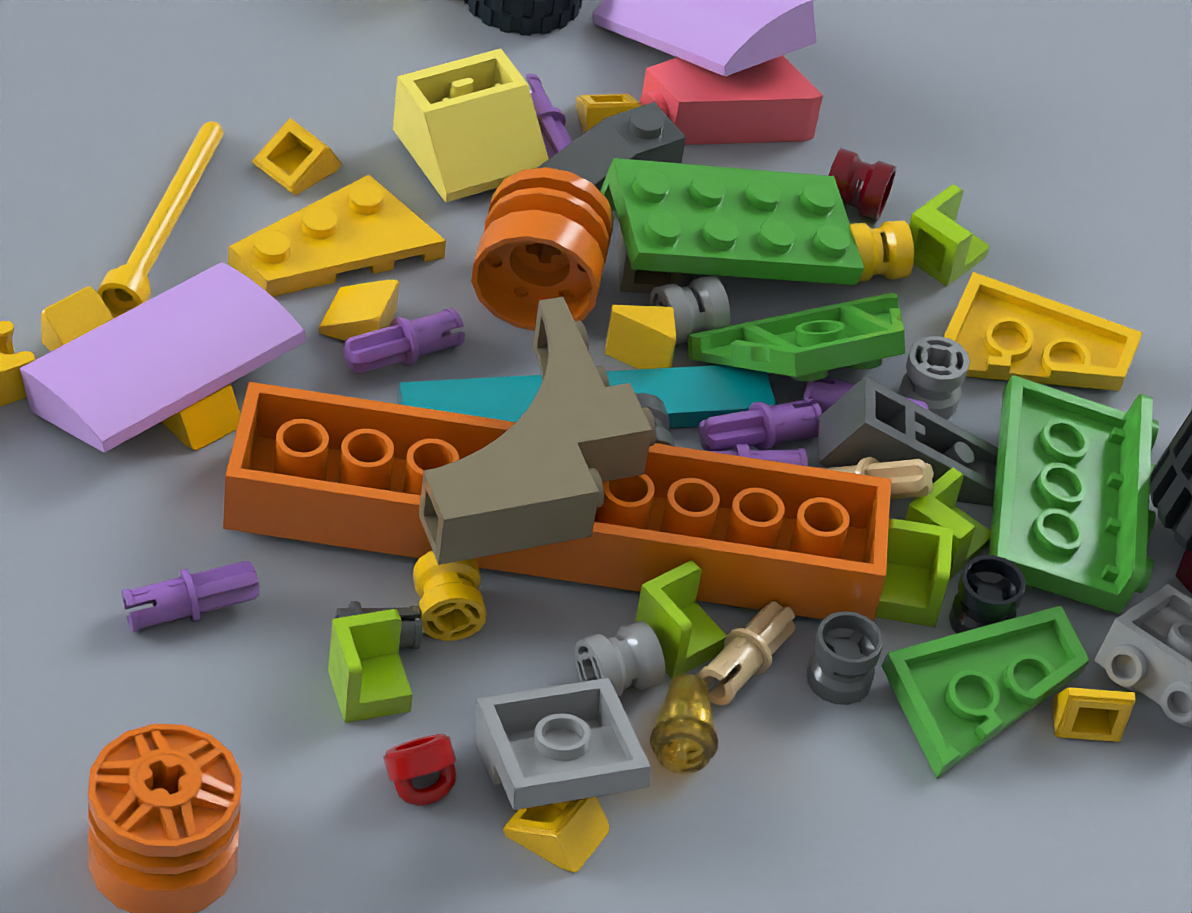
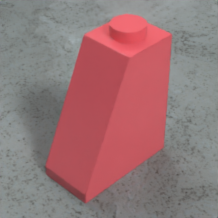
M783 55L726 77L676 57L646 68L640 104L646 105L655 102L686 137L685 145L798 142L814 138L823 95Z

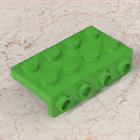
M613 158L600 191L608 199L611 210H616L629 262L633 270L857 285L864 270L834 176Z
M1012 375L1003 390L989 555L1005 558L1015 564L1024 574L1027 585L1117 614L1122 612L1135 592L1143 593L1151 579L1154 567L1153 557L1147 555V544L1153 531L1156 517L1155 511L1149 509L1151 473L1155 467V464L1151 463V450L1159 430L1158 420L1152 419L1153 398L1139 394L1129 410L1124 412Z

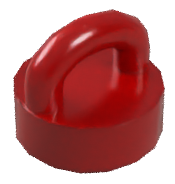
M446 734L429 735L399 744L387 750L383 756L389 779L394 782L399 797L406 803L416 806L435 803L447 796L455 785L457 775L454 763L457 759L450 736H446ZM435 771L439 772V778L431 786L420 789L413 787L411 778Z

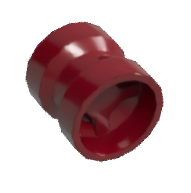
M840 148L828 176H834L844 206L855 207L861 216L878 221L889 198L897 167L882 161L869 164L861 161L857 153Z

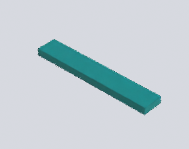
M726 365L606 371L609 386L630 383L635 393H647L660 398L667 409L670 421L669 428L697 427L701 421L707 420L709 417L748 411L753 402H764L768 406L776 405L767 372ZM541 375L399 382L398 401L400 405L517 422L529 408L538 393L542 377Z

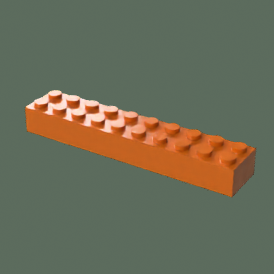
M248 382L225 475L223 529L420 558L429 551H433L419 518L423 470L444 466L481 450L499 438L516 422ZM655 443L654 446H649L643 475L602 482L604 502L602 507L596 508L592 536L476 558L479 568L641 592L642 584L693 560L702 570L696 597L697 601L761 610L768 602L776 601L783 608L789 606L796 616L823 620L830 614L846 611L867 616L874 622L886 578L891 479Z

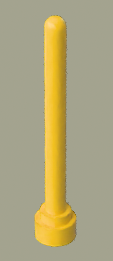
M209 121L202 125L126 265H121L108 271L101 282L97 293L102 298L113 318L150 299L151 288L148 275L223 137V129L217 122Z

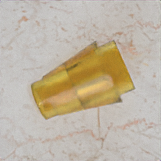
M690 674L677 676L669 683L668 691L650 736L651 748L660 764L675 773L688 774L703 769L715 755L719 745L708 686L703 679Z

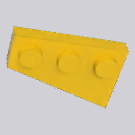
M368 174L230 245L228 264L253 280L274 297L335 283L338 273L369 267L371 272L375 274L393 270L395 260L420 255L424 262L441 259L445 255L446 240Z
M973 272L944 337L957 342L968 353L970 363L966 377L1009 381L1011 376L1015 375L1039 384L1121 391L1143 332Z

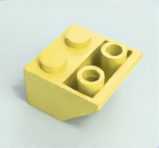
M501 48L397 76L393 131L445 203L498 188L504 179L522 170L535 169L548 160L529 85Z

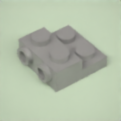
M1167 584L1114 620L1094 662L1106 669L1108 676L1113 682L1130 691L1143 693L1161 705L1163 712L1169 719L1187 728H1192V599Z
M609 678L477 698L475 742L493 785L503 784L513 810L649 788L651 765Z

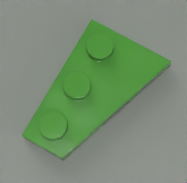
M1060 605L888 652L881 667L937 779L1079 676L1090 659Z

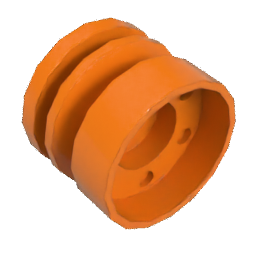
M548 167L526 169L504 179L492 195L489 212L485 220L484 233L480 237L473 263L471 283L478 300L495 317L517 328L535 331L539 300L564 297L574 321L580 320L582 322L596 305L603 268L612 238L615 218L608 199L593 183L569 171Z
M151 724L124 732L103 747L90 768L88 786V868L97 889L116 907L130 913H196L204 910L224 895L237 873L242 774L232 752L211 734L181 724Z

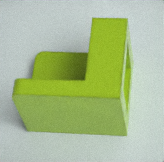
M955 184L950 185L913 212L909 224L914 245L913 264L946 287L986 258L989 250V245L956 223L963 190Z
M954 467L933 483L931 493L924 497H917L909 504L905 518L907 521L953 528L949 580L961 571L971 559L978 556L990 545L991 530L955 506L964 474Z
M895 518L889 520L886 578L877 607L876 618L929 627L936 626L950 578L953 528Z
M693 560L642 584L635 622L645 621L657 636L665 660V672L671 680L714 659L724 649V640L727 636L696 602L702 570Z
M396 609L332 619L328 673L344 723L411 712L413 694L399 656L402 621Z

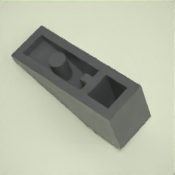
M655 102L603 119L537 168L548 167L572 172L593 183L601 191L613 158L682 163L686 137Z
M865 376L819 416V464L827 468L858 465L861 459L867 457L875 458L880 463L920 459L924 463L930 464L933 468V483L954 467L964 474L957 501L993 506L998 447Z

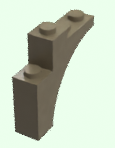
M564 297L539 300L533 348L539 362L542 383L529 408L512 427L481 450L444 466L423 470L419 518L438 565L592 536L596 508L602 507L604 502L602 482L643 475L645 472L649 446H654L656 443V425L653 414L648 407H641L630 383L609 386L605 369L601 365L595 366L589 353L588 336L584 324L580 320L574 321Z

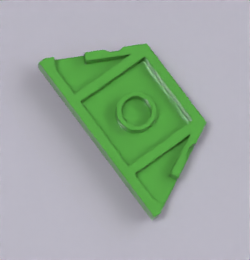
M894 292L687 334L689 358L692 360L787 375L798 381L820 380L828 376V370L841 367L851 369L876 368L882 365L883 358L905 354L904 325L901 310L898 306V294Z

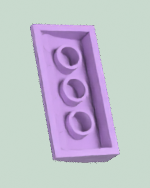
M603 0L592 13L593 23L725 77L817 43L813 0Z
M220 262L19 369L32 413L105 453L307 340L305 330L276 299L238 270Z

